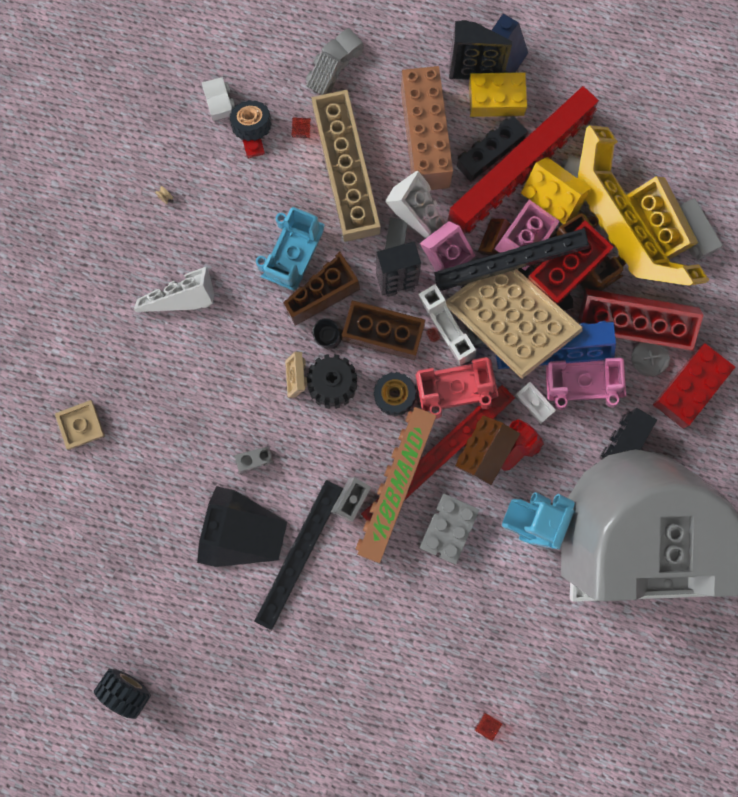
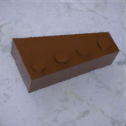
M339 251L332 261L327 262L321 271L313 275L303 287L301 286L283 302L284 307L296 326L359 291V280Z

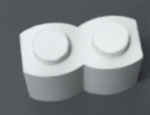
M223 77L202 82L212 121L230 117L231 110L235 108L233 98L229 99L228 93H231L228 82L224 83Z

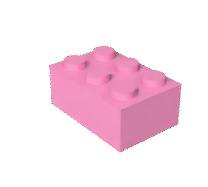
M528 200L495 247V250L501 253L546 240L560 221L531 200Z

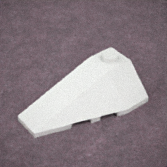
M207 266L185 274L186 279L179 283H175V281L170 282L162 292L160 289H156L137 299L134 307L135 312L195 310L201 307H209L213 304L214 290Z

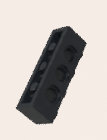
M512 116L509 120L507 118L504 119L496 130L492 129L486 134V138L475 142L471 150L461 153L457 158L456 167L472 182L520 144L528 134L527 129L515 116ZM501 135H506L508 139H503ZM487 146H492V147H494L495 149H494V150H489V149L487 148ZM473 157H479L481 160L475 161Z

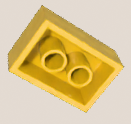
M526 72L471 73L469 79L470 117L524 116L527 109Z
M546 157L535 164L521 194L564 224L577 216L592 188Z

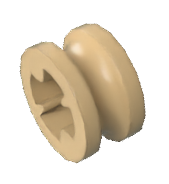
M163 186L160 187V191L155 192L158 198L166 205L169 199H173V196Z

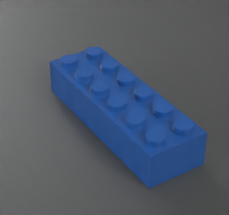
M614 322L580 323L582 332L539 366L548 365L551 361H566L567 364L615 358L616 339ZM496 355L498 369L510 368Z

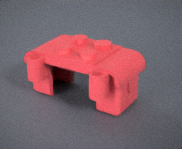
M488 357L474 359L472 364L438 371L429 368L419 370L415 374L421 408L424 411H430V413L435 414L436 419L442 416V409L480 402L481 408L489 409L492 405L491 399L498 397L492 362Z

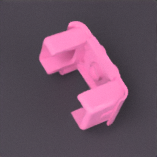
M606 358L605 361L567 364L566 361H551L546 365L548 401H555L556 408L559 410H564L567 407L568 401L606 399L607 406L614 408L617 406L619 398L626 397L624 358ZM609 399H615L616 402L611 403ZM564 401L565 404L561 406L558 402Z

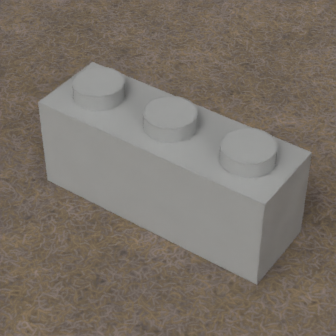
M693 198L681 204L680 207L698 241V244L689 248L690 254L696 257L697 260H700L717 252L723 245L696 199Z

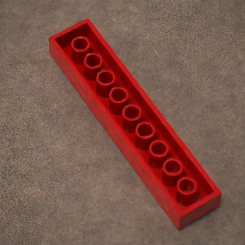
M582 86L451 206L447 221L460 226L464 234L467 232L470 234L477 227L476 223L481 220L483 222L490 215L489 211L492 208L497 209L503 203L502 199L505 196L510 197L516 191L515 187L519 183L523 185L528 180V175L532 172L538 161L546 157L551 159L557 148L562 149L567 144V139L570 136L575 137L580 132V127L583 124L587 126L592 121L593 115L597 111L596 106L599 100Z

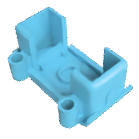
M292 207L287 216L284 213L276 215L277 226L283 230L272 254H269L267 259L264 256H258L256 258V265L258 270L264 272L260 276L261 278L296 291L322 236L325 224L319 222L317 216Z
M537 492L531 496L530 503L521 499H512L503 519L502 527L520 535L519 540L528 544L560 550L574 513L575 502L557 494L554 497L553 505H551V499Z

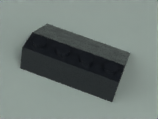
M467 20L455 21L450 54L449 79L469 80L471 73H505L512 41L476 22H469Z

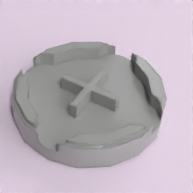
M640 342L634 347L631 354L632 364L640 374L647 377H655L662 374L668 368L670 363L669 351L666 346Z

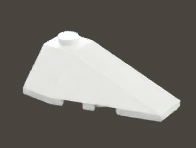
M415 171L393 187L385 202L396 215L424 238H427L442 227L445 221L442 216H439L436 209L438 204L431 197L429 192L431 191L430 185L419 171Z

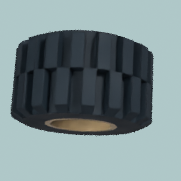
M110 668L94 690L95 696L103 705L113 712L130 719H136L151 697L148 689L138 680L125 672Z

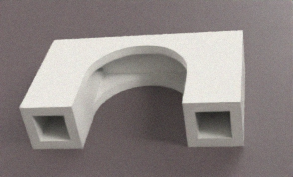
M436 284L421 292L419 297L422 305L458 364L463 366L476 358L475 347L467 334H463L447 307L446 300Z

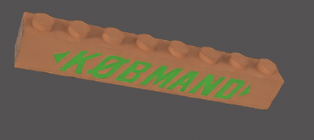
M414 407L413 412H408L405 420L408 423L406 430H401L398 440H401L399 448H394L391 458H394L392 466H387L384 474L387 477L385 484H380L377 492L380 495L378 502L374 501L370 513H373L370 521L366 520L363 531L366 532L363 540L359 538L355 550H358V556L380 564L436 419L435 414Z

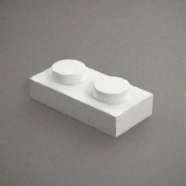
M531 382L515 395L540 424L556 411Z

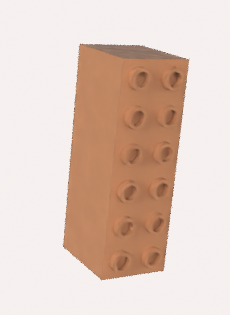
M439 66L402 70L401 97L411 174L419 171L430 185L431 190L450 188L453 167Z

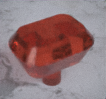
M431 327L426 331L431 342H436L440 339V334L435 327Z

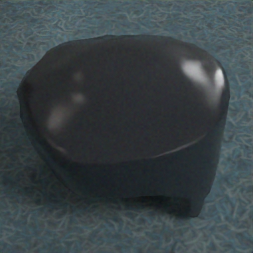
M324 318L315 323L313 337L318 345L334 349L341 343L343 328L338 322Z

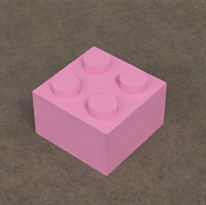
M450 221L420 243L436 272L467 263L476 256L460 226Z

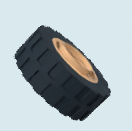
M255 100L241 102L230 113L232 131L241 140L255 141L259 138L261 139L271 129L270 112L268 107L262 102Z

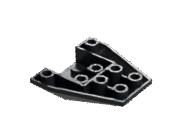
M216 486L208 504L199 540L197 563L223 567L279 561L288 522L236 490Z

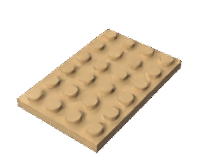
M517 269L468 283L446 300L448 309L521 379L582 332V326Z

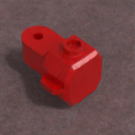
M520 419L514 420L509 426L520 433L501 467L504 471L512 469L524 456L533 457L538 454L544 445V441L530 424Z

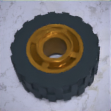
M390 372L387 375H383L381 379H378L374 387V398L376 405L383 413L398 416L411 410L410 408L414 406L416 400V389L410 377L408 378L405 374H400V372ZM393 390H397L400 392V396L392 398L390 393Z

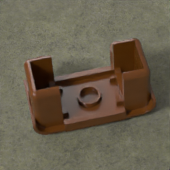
M580 213L561 225L549 238L573 232L584 221L588 222L595 229L598 220L593 216L587 219L583 213ZM607 256L580 283L584 290L586 288L602 291L623 277V274H620L626 264L625 260L621 259L620 256H613L610 260Z

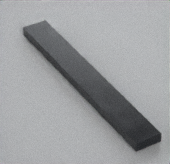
M585 228L434 272L436 286L440 291L589 249Z
M328 480L325 481L254 622L271 631L273 630L331 514V510L343 490L342 487Z

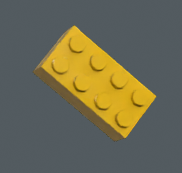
M656 176L627 194L669 260L698 244L665 177Z

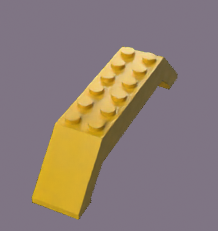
M589 125L585 132L578 179L592 188L586 198L589 209L596 215L599 225L609 235V241L618 249L621 259L625 260L629 266V272L636 278L689 286L707 283L709 278L699 264L687 266L670 262L611 172L614 145L618 141L608 127Z

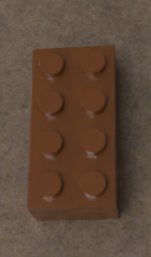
M352 300L342 332V341L415 361L426 320Z

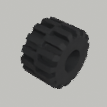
M329 354L324 355L322 360L317 358L315 365L311 364L309 374L307 373V386L311 398L315 399L319 406L323 404L328 409H330V406H335V409L340 408L341 404L347 405L349 399H353L355 390H357V373H355L353 364L350 365L349 360L345 357L343 360L340 359V355L334 354V357H329ZM330 377H334V383H330Z

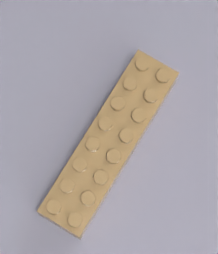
M348 90L311 97L343 240L347 242L379 235L380 223Z

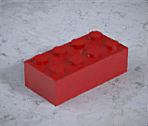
M586 221L576 230L585 228L589 249L544 261L529 275V280L557 305L614 248Z
M704 343L697 348L653 403V406L684 429L690 426L736 367Z

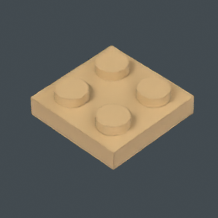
M294 352L285 360L288 398L297 397L307 387V378L304 377L303 371L306 361L302 357V352Z
M92 400L55 413L67 450L105 437Z

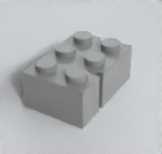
M443 493L435 510L439 514L434 513L418 549L434 556L439 552L441 554H439L438 558L456 565L479 509Z

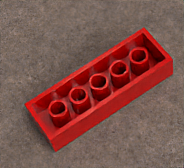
M585 288L577 323L596 324L600 321L614 322L615 338L693 351L704 314L699 307Z

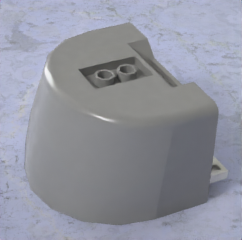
M637 449L608 455L583 473L568 496L569 499L575 502L574 513L561 544V576L570 582L571 601L738 596V513L731 503L712 485L668 456Z

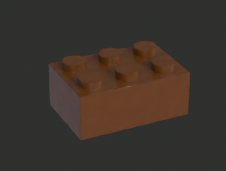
M482 416L472 436L468 439L465 449L459 455L455 467L472 477L492 485L520 433L500 421Z

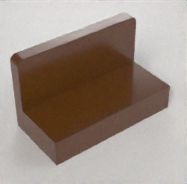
M491 219L478 252L483 255L500 253L495 250V247L511 223L506 219Z

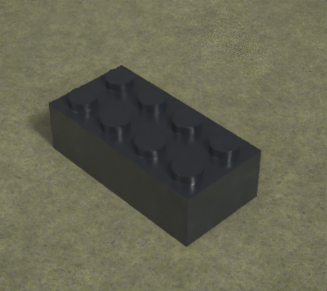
M415 241L376 252V277L382 296H394L398 293L397 291L405 290V292L414 290L415 286H418L421 260Z
M638 408L628 411L627 414L621 417L618 423L621 426L617 431L614 430L609 438L612 441L608 447L605 446L600 457L604 459L608 455L635 449L641 450L657 419Z

